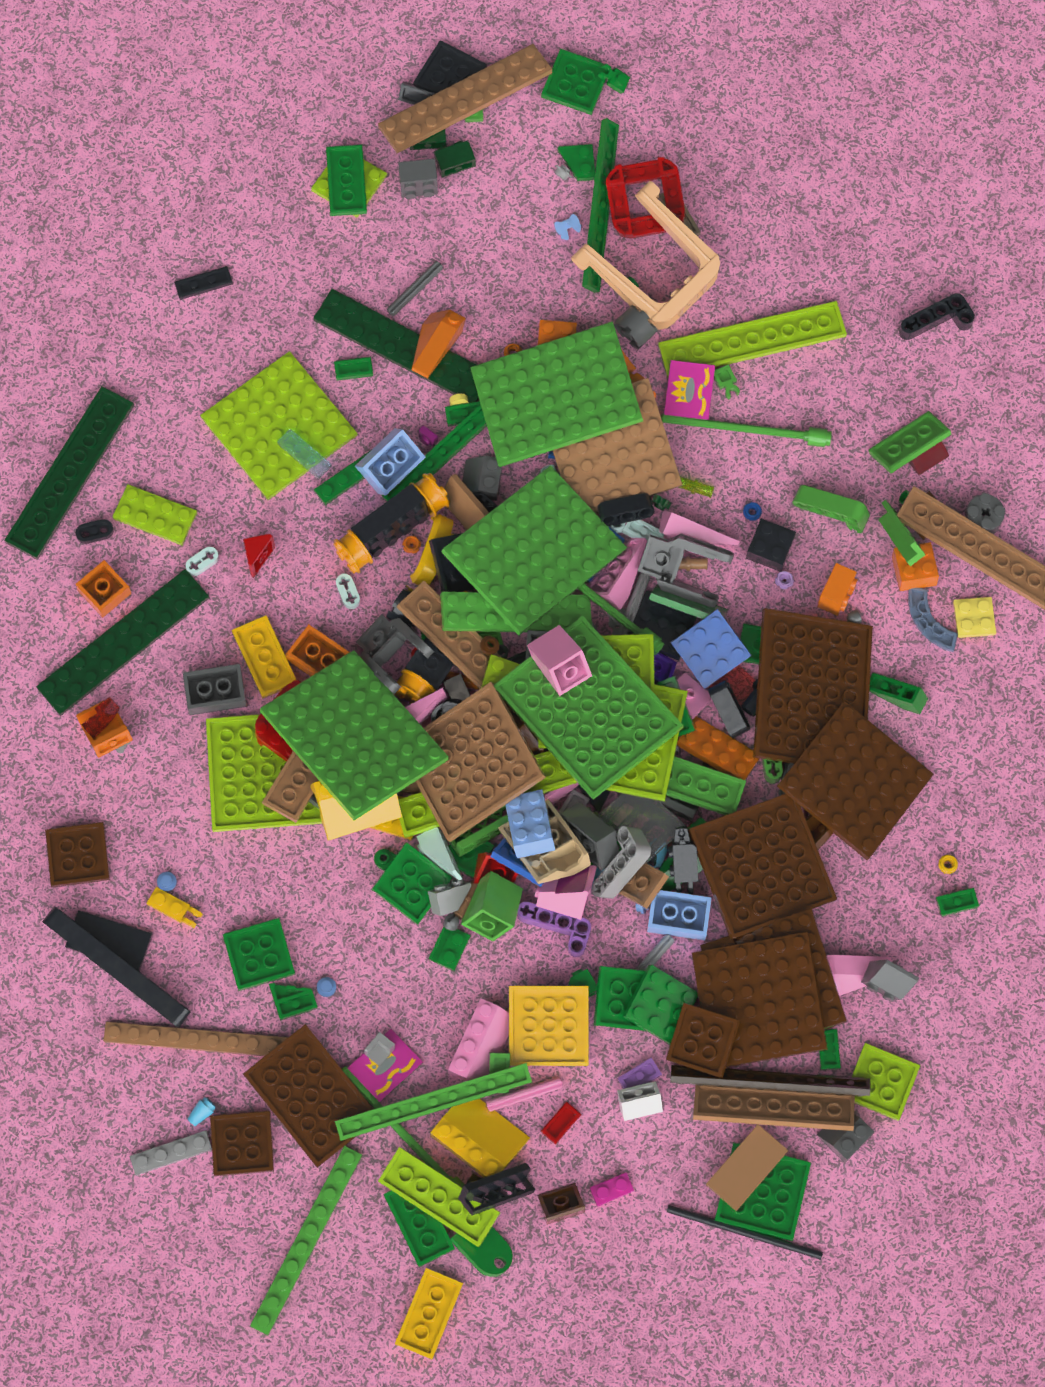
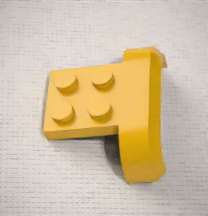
M437 514L436 517H431L433 524L418 566L410 575L412 583L420 585L423 581L430 585L437 573L429 540L454 535L451 533L453 520L444 515Z

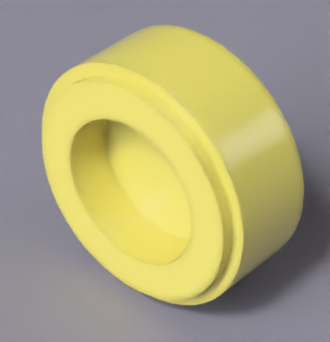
M462 393L454 394L449 398L450 406L469 403L467 395Z

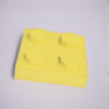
M992 597L957 599L953 601L958 633L957 638L996 635Z

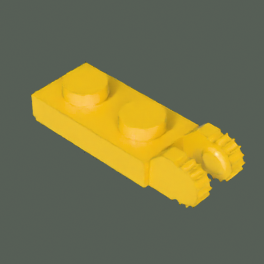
M158 887L154 889L146 903L148 906L177 922H182L192 928H195L197 924L186 918V913L189 912L199 918L203 915L189 904Z

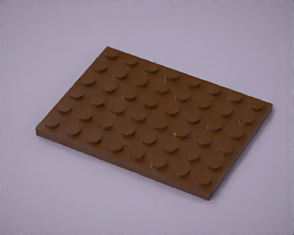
M768 608L762 610L754 758L794 764L844 701L868 720L873 626Z

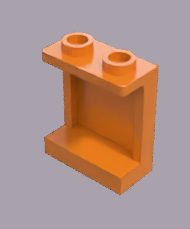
M111 698L103 700L76 715L98 758L133 740Z

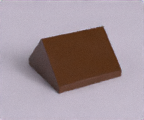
M576 1183L537 1195L547 1225L585 1213V1205Z

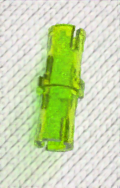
M680 476L683 486L678 488L691 491V494L697 493L709 498L712 497L714 486L700 483L696 479L693 481Z

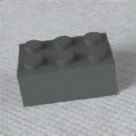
M240 664L183 672L187 708L190 716L247 707Z
M578 802L562 812L561 816L588 852L591 862L600 870H603L619 853L618 850L620 848L616 840V830L612 826H608L600 816H596L589 807H585L581 802Z

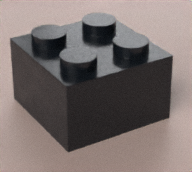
M761 518L747 551L746 559L781 572L795 539L796 532Z

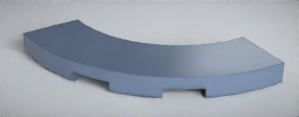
M909 589V611L918 630L936 646L954 652L958 633L946 629L933 618L928 605V589Z

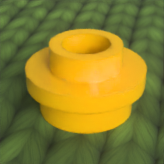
M944 855L940 858L938 867L941 872L952 874L956 871L958 862L954 856ZM945 862H950V863H951V867H950V868L945 867L944 863H945Z

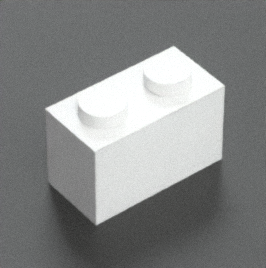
M656 1081L617 1090L619 1107L624 1121L663 1112L661 1095Z

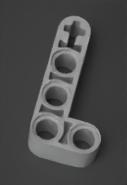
M621 826L618 829L617 840L622 849L592 885L594 896L609 899L615 898L650 857L651 847L640 828Z

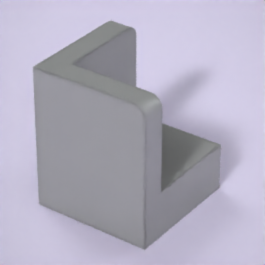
M379 1032L365 1048L364 1054L378 1066H381L394 1051L395 1044Z

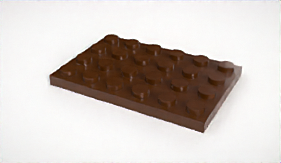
M306 1024L243 1073L244 1077L316 1168L355 1138L352 1137L341 1141L335 1121L374 1110Z

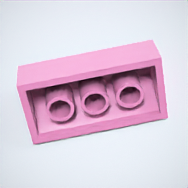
M480 998L448 1068V1074L463 1081H469L489 1074V1052L501 1053L509 1037V1012Z

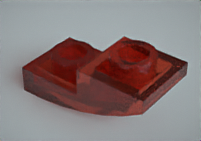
M111 697L107 698L95 707L97 714L82 724L83 728L94 738L109 725L120 707Z

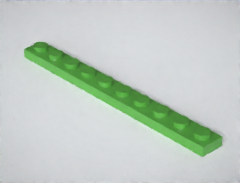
M527 1063L344 1118L335 1121L340 1140L342 1141L532 1083Z
M347 1146L343 1147L250 1327L267 1336L270 1334L351 1179L362 1154Z

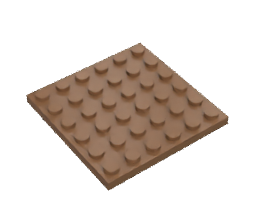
M649 378L632 383L643 422L553 450L561 477L595 514L598 513L597 506L604 501L641 493L653 496L683 486Z
M492 682L424 727L425 731L448 755V761L418 779L416 783L449 842L546 778Z

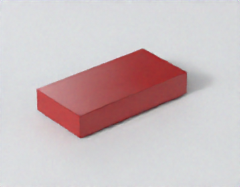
M566 1101L540 1132L556 1145L582 1114Z

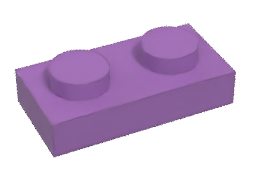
M649 1058L620 1076L618 1081L623 1089L650 1083L662 1076V1073L653 1059Z

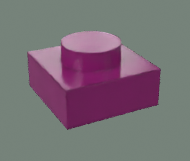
M422 425L418 430L419 440L426 446L431 445L434 447L438 443V435Z

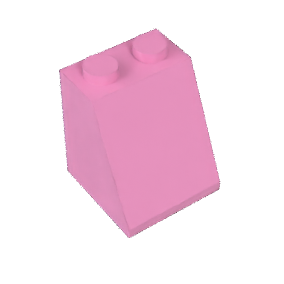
M560 625L527 645L532 659L559 696L592 676L582 649Z
M591 865L589 867L583 892L555 894L558 879L545 882L541 887L538 886L535 893V898H538L536 906L581 920L591 892L597 866Z

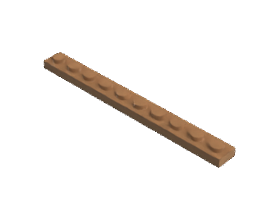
M106 1022L103 1041L105 1043L266 1056L285 1041L287 1037Z

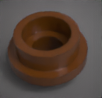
M492 636L484 637L480 642L481 651L486 655L495 654L499 650L498 640ZM487 643H491L493 647H489Z

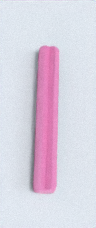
M559 1077L487 1100V1108L489 1111H494L563 1087L562 1081Z

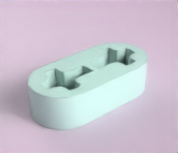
M213 547L204 548L187 560L186 570L192 576L200 575L218 562L219 555L217 550ZM206 554H213L214 558L211 560L210 558H207ZM192 563H194L195 565L198 564L197 570H195L194 568L191 569Z
M348 574L339 575L336 579V586L344 606L348 609L357 608L360 604V597L353 579ZM345 579V581H349L347 583V590H345L344 585H340L342 583L341 580ZM349 593L351 594L352 598H356L354 600L355 603L351 604V602L348 601Z

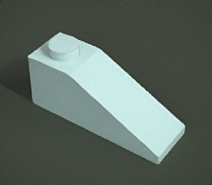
M438 827L416 836L419 842L417 848L421 854H425L430 861L456 879H463L446 838Z

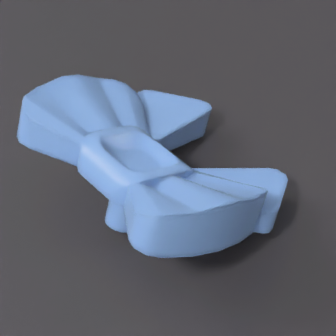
M572 214L569 219L563 222H555L554 224L556 232L564 240H569L567 229L572 227L578 233L581 230V224L575 214Z

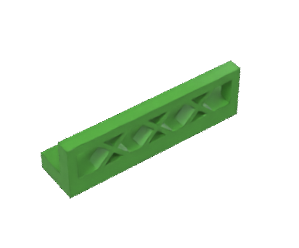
M884 500L882 505L887 513L878 520L906 562L912 566L926 554L906 525L897 517V512L887 500Z
M503 806L467 830L468 834L465 832L459 836L465 839L457 844L454 840L449 842L459 857L501 834L498 827L508 822V816H502L506 806ZM490 818L496 819L495 822L488 826L486 825L487 820ZM473 828H479V829H481V830L475 832L474 834L470 835L471 829H473Z

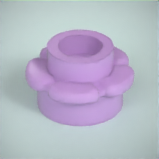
M787 571L779 572L775 578V583L781 589H788L794 583L793 576Z

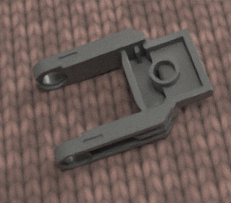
M684 534L672 537L668 541L650 535L638 571L655 577L662 591L709 607H716L719 599L717 595L679 582L675 578L685 550L712 560L718 559L729 562V564L732 563L734 553Z
M381 614L356 643L364 650L361 652L362 660L370 667L374 675L395 694L401 686L382 668V665L389 661L407 639L426 658H429L434 651L400 618L393 619L390 622Z

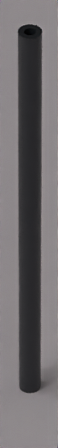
M668 1205L667 1213L821 1260L823 1252L718 1222L714 1218Z

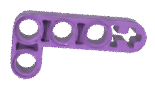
M530 902L519 904L517 917L521 922L570 936L568 943L569 954L573 957H580L584 954L591 932V923L588 919L582 917L580 920L538 907ZM528 909L529 913H527V915L524 916L522 911ZM534 911H537L536 919H533ZM547 914L550 919L543 922L539 919V916ZM565 919L569 924L566 927H561L558 921ZM585 925L587 931L579 932L577 926ZM574 943H579L582 945V949L575 951L571 946Z

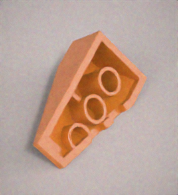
M452 310L431 313L421 327L412 371L429 378L463 332L466 318Z

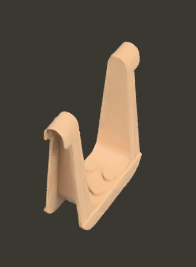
M649 181L635 194V197L694 261L699 270L694 277L690 275L684 281L685 285L681 289L677 288L670 295L671 299L669 301L658 303L648 297L588 244L585 243L571 259L581 270H585L590 266L629 306H635L639 312L643 310L649 316V323H652L657 330H662L673 325L713 286L717 280L720 260L719 256L658 200L660 189L652 181Z

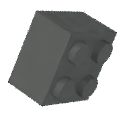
M435 159L398 162L401 198L414 199L416 196L432 197L438 194Z

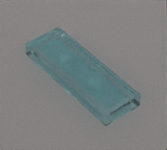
M291 429L277 441L280 447L318 479L332 467L330 462Z

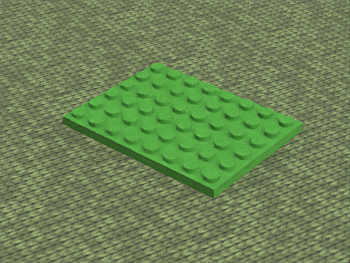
M613 321L470 367L499 467L643 422Z
M549 466L444 547L441 552L519 636L622 554L627 547L603 521L601 522V519L554 468Z
M582 616L566 628L565 632L582 649L592 674L590 678L559 696L530 656L494 684V687L502 699L525 722L527 727L592 799H595L682 730L683 724Z
M354 650L260 708V713L353 821L448 761V755L394 694L374 675V672Z

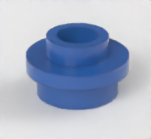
M750 502L744 506L743 515L747 520L756 521L761 517L762 509L759 504ZM749 510H755L756 513L751 515Z

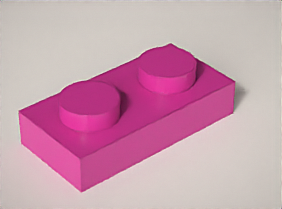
M627 1172L589 1188L597 1207L634 1192Z

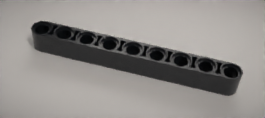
M54 906L42 921L178 1028L191 1013L185 1006Z

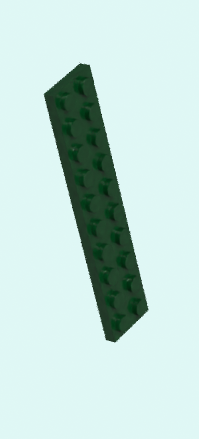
M331 289L313 318V321L445 391L453 395L458 393L467 395L469 403L477 402L479 399L470 368L476 366V364L449 350L429 378L412 371L420 335L334 289Z
M101 386L5 538L6 544L36 560L39 559L133 409V402Z
M184 569L36 686L37 690L55 711L62 716L210 598L209 595L189 572Z

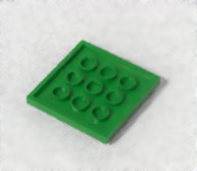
M733 1142L730 1156L740 1144ZM784 1156L737 1211L720 1198L715 1221L793 1241L811 1162Z

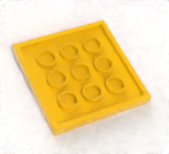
M509 986L510 1066H518L527 1063V1066H589V986Z

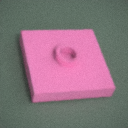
M684 673L677 681L681 690L688 691L686 705L693 719L712 699L706 689L687 673Z

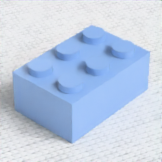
M394 428L355 467L378 494L387 495L426 457L403 429Z
M542 789L523 793L506 804L513 847L517 859L555 850Z
M660 890L651 902L647 932L705 941L712 897Z

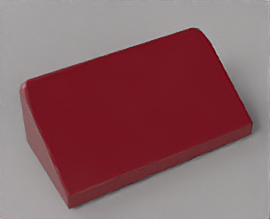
M941 441L911 460L909 464L920 476L948 458L949 454Z

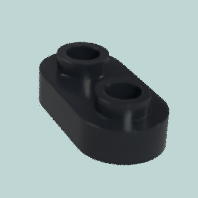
M101 519L79 525L75 534L80 543L89 544L110 538L113 535L114 529L109 520ZM103 528L108 529L106 533H102L101 530ZM86 532L89 533L88 537L82 536Z

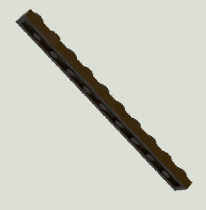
M671 1065L670 1083L756 1088L758 1090L815 1092L818 1094H845L859 1097L870 1096V1078L725 1069L723 1078L686 1066Z

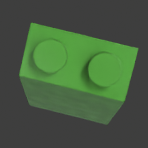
M490 871L480 879L461 925L491 941H495L515 926L523 888Z

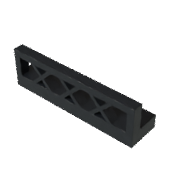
M527 1163L465 1184L458 1199L473 1216L530 1195L535 1191L533 1185L526 1178L531 1168ZM522 1183L526 1189L517 1188L516 1184ZM502 1189L511 1191V1195L500 1193ZM490 1195L496 1197V1200L491 1201L485 1199V1196ZM469 1201L479 1202L480 1206L474 1208Z

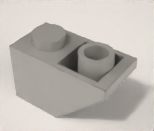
M455 879L451 881V884L434 886V889L428 891L432 913L443 916L458 911L471 888V883L463 881V879Z

